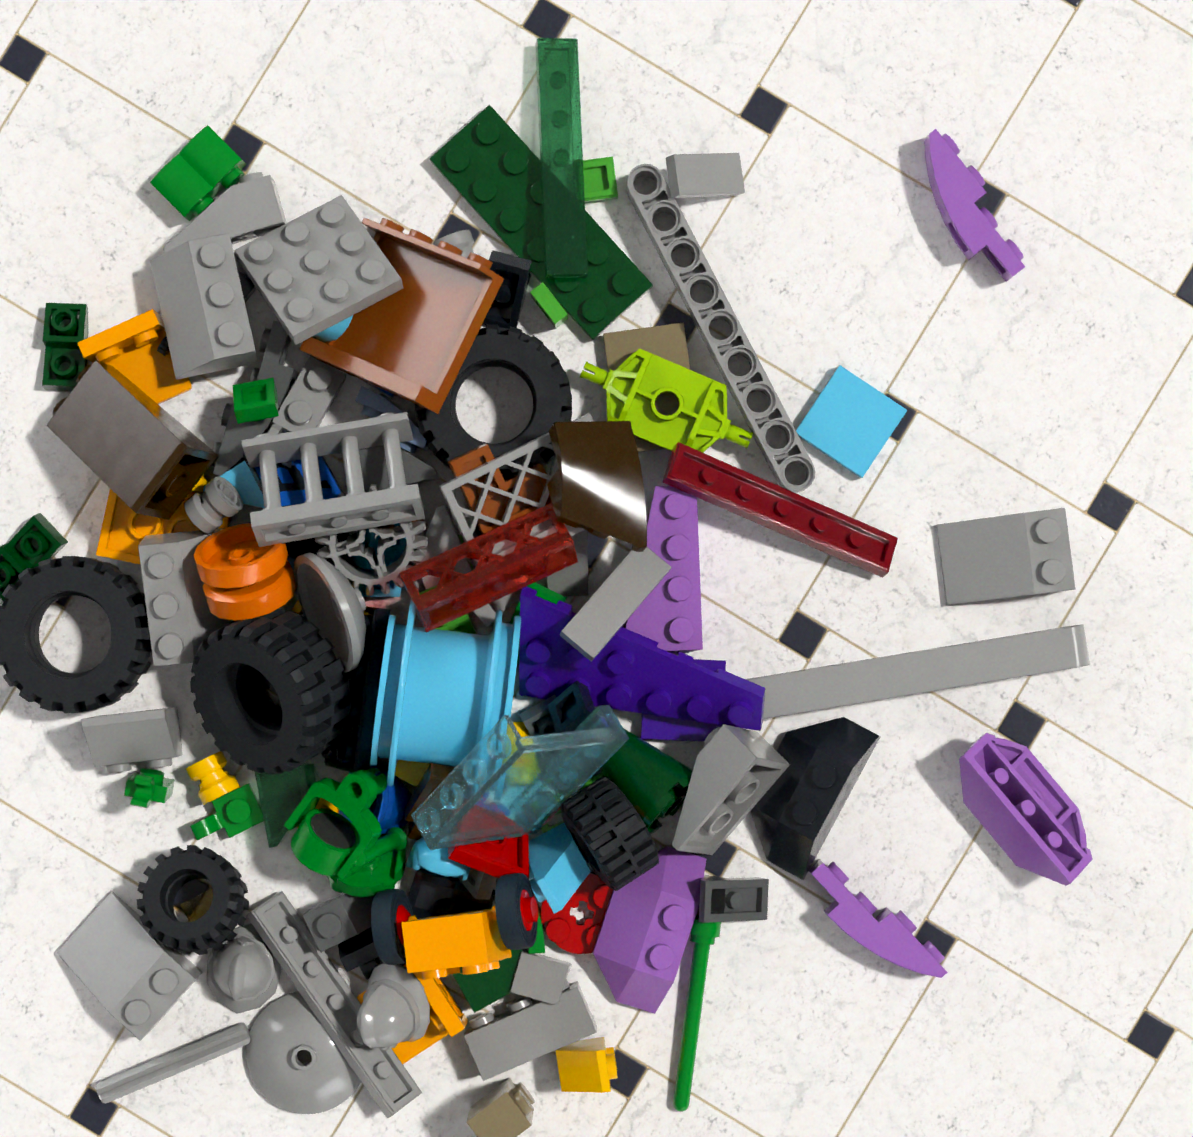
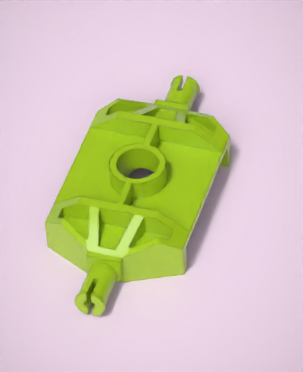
M640 348L628 357L615 371L610 369V372H607L586 361L580 378L603 386L602 389L606 390L607 421H630L635 436L670 451L679 442L704 453L718 439L723 440L724 438L746 449L748 448L750 441L739 436L751 440L753 432L733 424L731 425V420L727 419V388L725 384ZM665 392L674 394L679 401L678 410L668 416L659 413L655 406L656 398Z

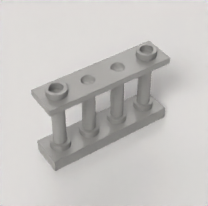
M388 412L374 418L275 435L266 433L257 435L252 439L242 440V448L249 467L260 466L265 508L262 511L250 512L251 527L258 546L263 547L425 519L418 484L406 485L400 442L413 440L408 413L397 414ZM384 445L389 487L384 490L365 492L359 449ZM342 452L348 494L343 497L325 500L322 495L318 456ZM301 459L306 501L302 504L282 507L276 464Z

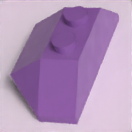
M985 733L959 758L963 803L1013 863L1018 867L1067 886L1071 884L1093 860L1091 851L1087 848L1086 833L1080 811L1027 746L1007 739L995 738V735Z
M665 846L658 851L659 864L618 891L613 889L592 951L615 1000L654 1014L674 983L699 908L700 880L704 877L707 860L704 857L689 852L677 851L674 847Z

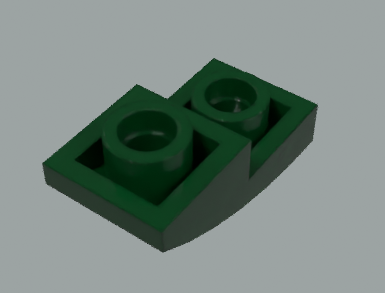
M46 303L42 340L46 346L42 386L45 390L72 391L78 384L77 378L79 374L87 367L88 360L83 358L77 344L88 338L87 304Z
M41 513L34 515L8 543L0 546V599L3 602L6 597L2 593L9 584L15 585L17 583L20 573L27 568L39 566L41 561L53 558L68 543Z

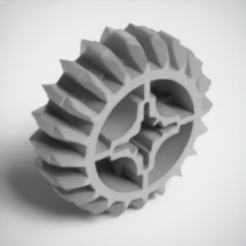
M371 484L369 492L378 491L377 485ZM341 492L340 494H338V497H343L347 494ZM408 521L399 523L400 526L396 527L394 524L369 528L370 533H375V538L378 535L381 537L378 539L377 556L374 547H368V543L366 545L363 544L366 529L358 530L356 533L347 536V540L342 542L337 541V534L315 537L316 543L327 545L317 551V555L324 559L332 558L328 562L341 571L346 578L352 580L351 585L353 588H359V584H365L367 596L373 595L374 585L380 584L383 594L390 593L389 581L393 580L396 586L402 588L405 586L402 572L408 576L415 577L417 568L411 562H424L425 554L417 549L427 547L428 538L417 534L426 530L425 521ZM406 537L407 542L403 553L394 563L386 567L384 551L388 547L395 545L398 539ZM348 553L349 557L358 555L365 557L372 569H364L352 564L344 554Z

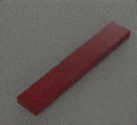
M678 442L673 447L662 483L882 578L888 574L898 540L897 537Z

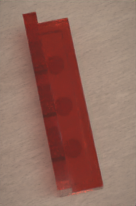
M550 503L404 570L399 575L414 603L419 620L427 633L578 563L574 541L564 523L557 521L553 504ZM549 519L556 530L555 533L544 538L530 536L533 526ZM503 540L517 543L514 552L508 555L501 556L492 553L495 544ZM466 557L479 560L475 570L463 574L453 571L457 561ZM427 575L440 578L436 588L421 595L413 583Z

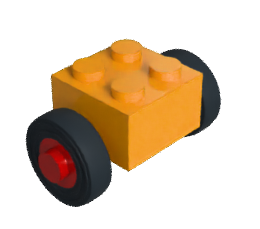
M523 873L506 874L498 879L495 891V906L492 909L417 919L413 915L409 898L403 890H382L374 896L371 909L374 945L383 963L388 965L406 963L407 973L422 972L423 980L447 977L450 974L460 973V967H462L463 975L488 972V970L500 968V960L511 958V950L527 949L535 944L538 927L537 901L530 881Z

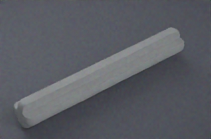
M238 1023L97 1083L96 1091L102 1103H109L241 1048L250 1043V1032L245 1023Z

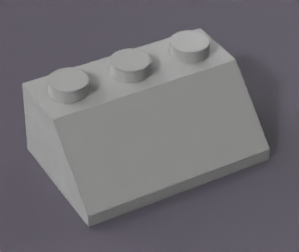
M229 233L189 240L150 260L176 380L257 363L255 345Z
M225 528L216 529L210 534L199 530L145 535L138 545L154 666L193 663L202 641L207 639L212 632L234 621L220 619L210 613L203 591L204 582L200 579L193 556L197 546L203 540Z

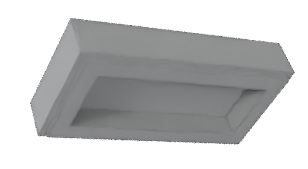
M739 153L673 154L666 157L671 198L737 196L745 193Z

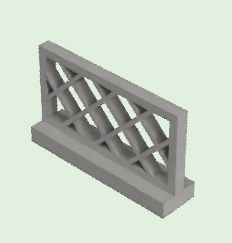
M587 413L571 422H590L594 420L591 414ZM549 432L439 485L472 555L474 566L478 574L484 578H488L585 530L558 522L554 508L545 505L549 496L547 484L559 467L556 456L549 475L528 468L534 450L542 446L554 450L553 445L549 444L551 442ZM525 455L521 465L511 462ZM503 465L519 469L512 493L490 486L495 470ZM526 472L547 479L539 503L518 496ZM484 474H487L484 483L474 480ZM466 483L481 487L482 490L475 510L471 511L460 507L452 490ZM488 490L510 497L502 521L480 514ZM516 500L537 507L532 523L524 528L508 524ZM543 510L552 512V514L540 519ZM463 513L472 516L469 526ZM478 518L500 525L495 541L479 549L473 537ZM506 528L516 531L503 537Z

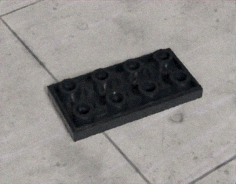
M366 606V610L363 611L366 624L363 656L356 669L343 673L344 679H349L350 694L347 695V699L351 700L350 713L346 717L347 725L343 734L338 736L337 742L321 752L322 757L325 758L324 763L326 766L351 773L371 768L370 759L375 713L390 609Z

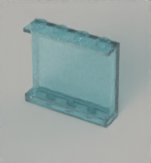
M610 705L597 706L574 731L521 737L509 715H504L411 816L430 850L521 837L522 835H534L561 809L560 803L576 794L629 740V737Z

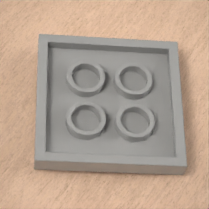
M342 195L235 250L238 262L295 345L403 289L401 277Z

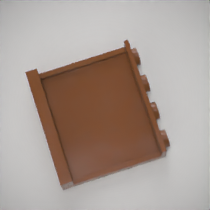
M363 218L361 223L376 232L373 239L401 277L403 289L354 314L346 331L338 339L324 343L310 337L303 341L299 350L331 367L438 414L504 278L490 270L493 263L480 255L470 252L468 258L461 256L463 251L441 240L438 246L432 245V238L414 229H411L407 235L403 233L404 228L386 218H382L380 224Z

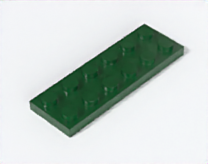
M488 105L430 158V162L514 255L532 261L530 272L540 283L543 282L564 310L592 341L653 287V284L491 105Z

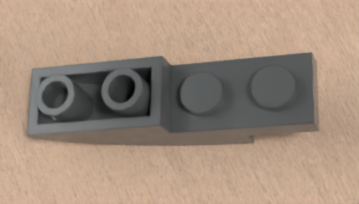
M274 320L272 328H265L259 346V352L264 353L260 369L254 367L249 382L274 378L279 410L294 385L299 372L294 368L284 366L291 338L281 323ZM234 401L233 403L227 402L221 419V426L226 427L222 442L216 441L213 447V451L218 454L211 464L215 466L213 474L221 476L245 461L243 458L242 440L252 439L257 435L268 433L274 417L238 424L234 413Z

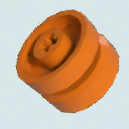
M251 523L238 524L222 529L208 536L195 550L193 556L200 579L204 582L203 591L210 613L220 619L235 621L260 617L284 606L295 594L297 585L292 567L287 560L288 551L286 543L259 547Z

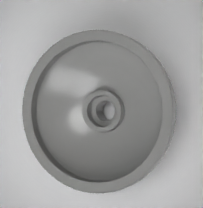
M305 553L298 556L294 562L293 573L297 585V597L306 622H312L320 629L319 635L323 639L328 638L335 647L332 651L337 659H342L345 666L344 671H342L343 673L356 669L363 656L366 634L363 611L366 610V604L360 590L356 587L353 588L345 575L324 558L313 553Z
M299 991L286 994L273 1001L260 1013L252 1025L249 1033L250 1043L246 1046L248 1070L260 1093L279 1108L298 1114L325 1112L347 1100L361 1083V1080ZM301 1050H307L312 1056L311 1062L307 1064L301 1063L297 1058V1053Z

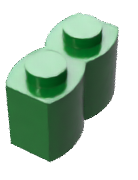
M207 125L187 143L177 156L158 172L150 183L190 221L195 216H199L214 202L213 198L223 188L227 190L230 186L239 183V178L245 175L242 169L246 166V163Z

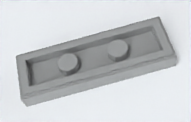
M648 547L643 552L631 550L564 627L560 636L592 662L672 567Z

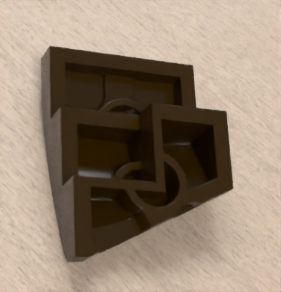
M554 422L548 432L559 467L547 484L557 521L574 528H583L590 534L602 539L612 536L632 544L631 550L643 552L647 547L646 502L641 464L631 422Z

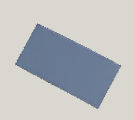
M361 386L355 401L364 406L362 414L374 418L388 412L403 413L387 399ZM409 419L413 440L400 442L401 449L415 454L417 447L427 451V440L421 435L417 426Z

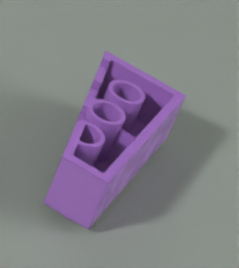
M655 486L647 521V547L672 568L626 621L625 628L658 642L657 647L665 651L703 650L697 497L672 486Z

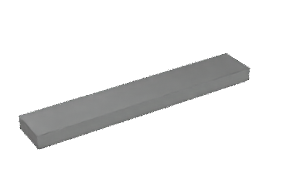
M283 891L248 913L246 916L385 1117L388 1119L418 1097L422 1091L392 1049L380 1050V1048L376 1047L370 1048L363 1043L357 1029V1013L361 1006L360 1002L324 951L320 953L310 930Z

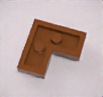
M483 444L448 461L456 478L493 460L494 457L488 444ZM539 463L530 468L547 474L543 464ZM497 468L490 486L512 493L518 474L504 480L499 468ZM526 472L518 496L539 503L547 479ZM484 474L474 480L484 483L487 474ZM466 483L460 486V489L470 510L474 511L482 488ZM488 490L480 514L502 521L510 497ZM550 494L545 504L549 507L553 505ZM516 500L508 524L513 525L534 515L537 507ZM478 518L477 526L484 538L498 532L500 525Z

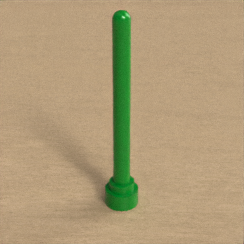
M696 915L690 932V941L694 942L673 1099V1106L679 1112L686 1111L690 1103L710 945H714L715 938L720 937L721 922H699V915Z

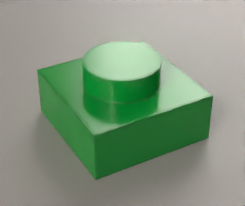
M274 378L233 385L234 413L238 424L279 416L277 388Z

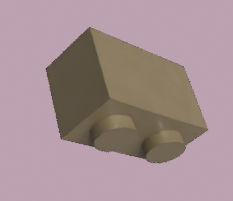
M508 1078L470 1107L467 1124L477 1137H517L532 1126L534 1112L532 1104L535 1101L521 1082L515 1086L512 1080Z

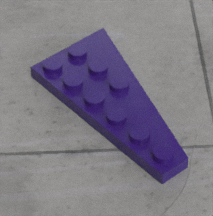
M525 585L523 586L520 593V696L547 699L552 695L558 697L577 680L588 686L595 707L717 725L726 724L738 728L761 731L765 702L764 687L720 668L715 671L693 663L694 657L680 651L678 655H674L658 648V642L623 627L618 630L591 662L560 636L564 627L577 614L571 611L573 606L558 600L557 604L536 596V590Z

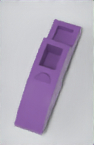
M935 129L929 133L924 141L925 162L931 190L941 217L955 243L968 261L982 251L1007 282L1025 267L1020 261L1024 258L1023 254L1012 240L1007 239L1004 241L995 228L998 227V223L993 215L985 207L979 209L975 203L987 193L983 188L985 181L981 174L972 165L965 166L957 156L960 153L958 146L949 135L945 133L941 136Z
M819 859L810 867L809 872L835 899L824 912L855 941L881 958L900 967L940 978L948 973L940 964L945 957L929 940L922 945L912 933L917 927L901 910L894 915L886 908L874 918L872 914L877 908L861 891L854 896L844 886L849 878L833 861L826 866Z

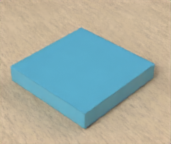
M839 365L796 429V432L801 439L858 477L863 478L907 412V409Z

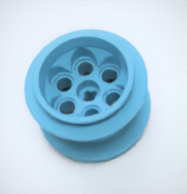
M412 599L409 606L407 625L396 624V615H389L377 697L370 765H377L378 757L389 759L388 786L394 784L397 760L469 768L474 773V797L479 796L481 785L492 786V795L498 796L511 717L521 616L514 615L513 624L503 623L502 611L498 609L495 613L493 631L489 636L416 627L417 601Z

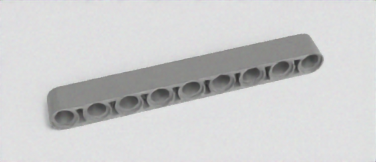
M651 164L636 166L631 170L627 180V193L633 207L750 431L753 432V437L780 487L794 493L804 491L815 479V468L679 205L675 198H671L670 188L662 173ZM642 176H648L656 182L657 187L651 194L643 195L635 190L633 185L635 180ZM667 212L674 217L675 225L670 230L660 231L653 225V217L657 213ZM678 248H686L692 252L694 261L690 266L679 267L672 261V252ZM699 283L709 286L713 293L712 299L704 304L695 302L690 295V289ZM718 319L728 322L731 327V335L724 340L714 338L709 331L710 323ZM740 355L745 357L750 364L749 373L744 376L732 374L728 368V360L732 356ZM754 391L764 393L769 401L767 410L760 413L752 411L747 405L748 394ZM779 427L786 432L788 439L784 448L775 449L769 446L766 441L768 429ZM798 463L804 467L806 479L803 484L792 485L786 480L785 468L788 464Z
M1080 624L746 680L765 688L763 719L1083 667L1090 665L1084 625Z

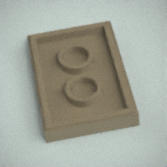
M684 322L603 333L608 372H610V369L615 371L639 348L690 369ZM665 392L656 398L655 406L659 413L668 416L678 410L679 401L674 394ZM634 435L638 452L665 449Z

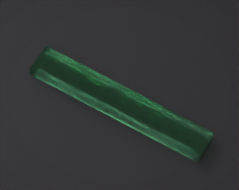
M537 38L535 46L545 278H586L588 275L578 39Z

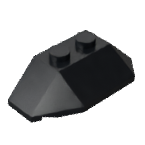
M845 717L786 732L776 751L790 765L750 811L767 861L801 880L805 879L881 736Z

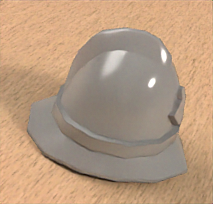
M251 923L235 928L233 931L238 935L232 941L227 938L223 940L224 947L217 951L212 949L207 960V984L217 1002L237 1014L260 1008L275 994L281 975L279 962Z
M382 963L374 967L368 981V989L363 995V1002L357 1013V1029L363 1043L370 1048L376 1047L380 1048V1050H390L395 1048L400 1042L408 1041L412 1043L424 1037L430 1023V1005L423 985L413 973H407V968L400 964L388 965Z

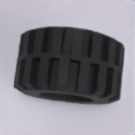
M603 776L560 803L563 821L572 834L576 845L594 872L610 888L618 891L659 864L658 850L650 832L631 802L611 780Z
M187 845V850H183L178 846L170 849L171 856L169 857L160 854L155 858L159 865L155 869L149 866L146 868L143 874L149 878L146 883L139 882L137 891L143 894L142 899H136L137 909L143 912V915L140 916L143 925L150 929L149 933L155 939L173 950L175 949L184 954L190 955L191 952H195L198 955L208 954L209 948L216 951L223 948V940L227 938L232 941L238 935L233 931L237 924L243 927L246 918L242 916V911L249 910V901L244 898V894L248 893L246 884L240 879L242 875L225 858L206 847L200 849L196 845ZM194 879L209 880L213 889V900L209 910L195 921L186 923L178 921L174 913V900L180 888Z

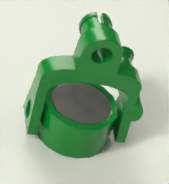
M370 768L368 770L356 771L347 775L341 784L331 778H323L311 785L307 794L284 824L289 831L298 827L291 839L290 846L293 854L304 866L321 875H337L341 880H344L361 871L364 864L392 850L400 851L406 847V834L399 827L390 828L387 835L379 838L382 831L380 823L369 810L377 794L383 793L387 787L386 775L381 773L376 776L380 769ZM320 798L332 803L348 819L332 810L315 809Z

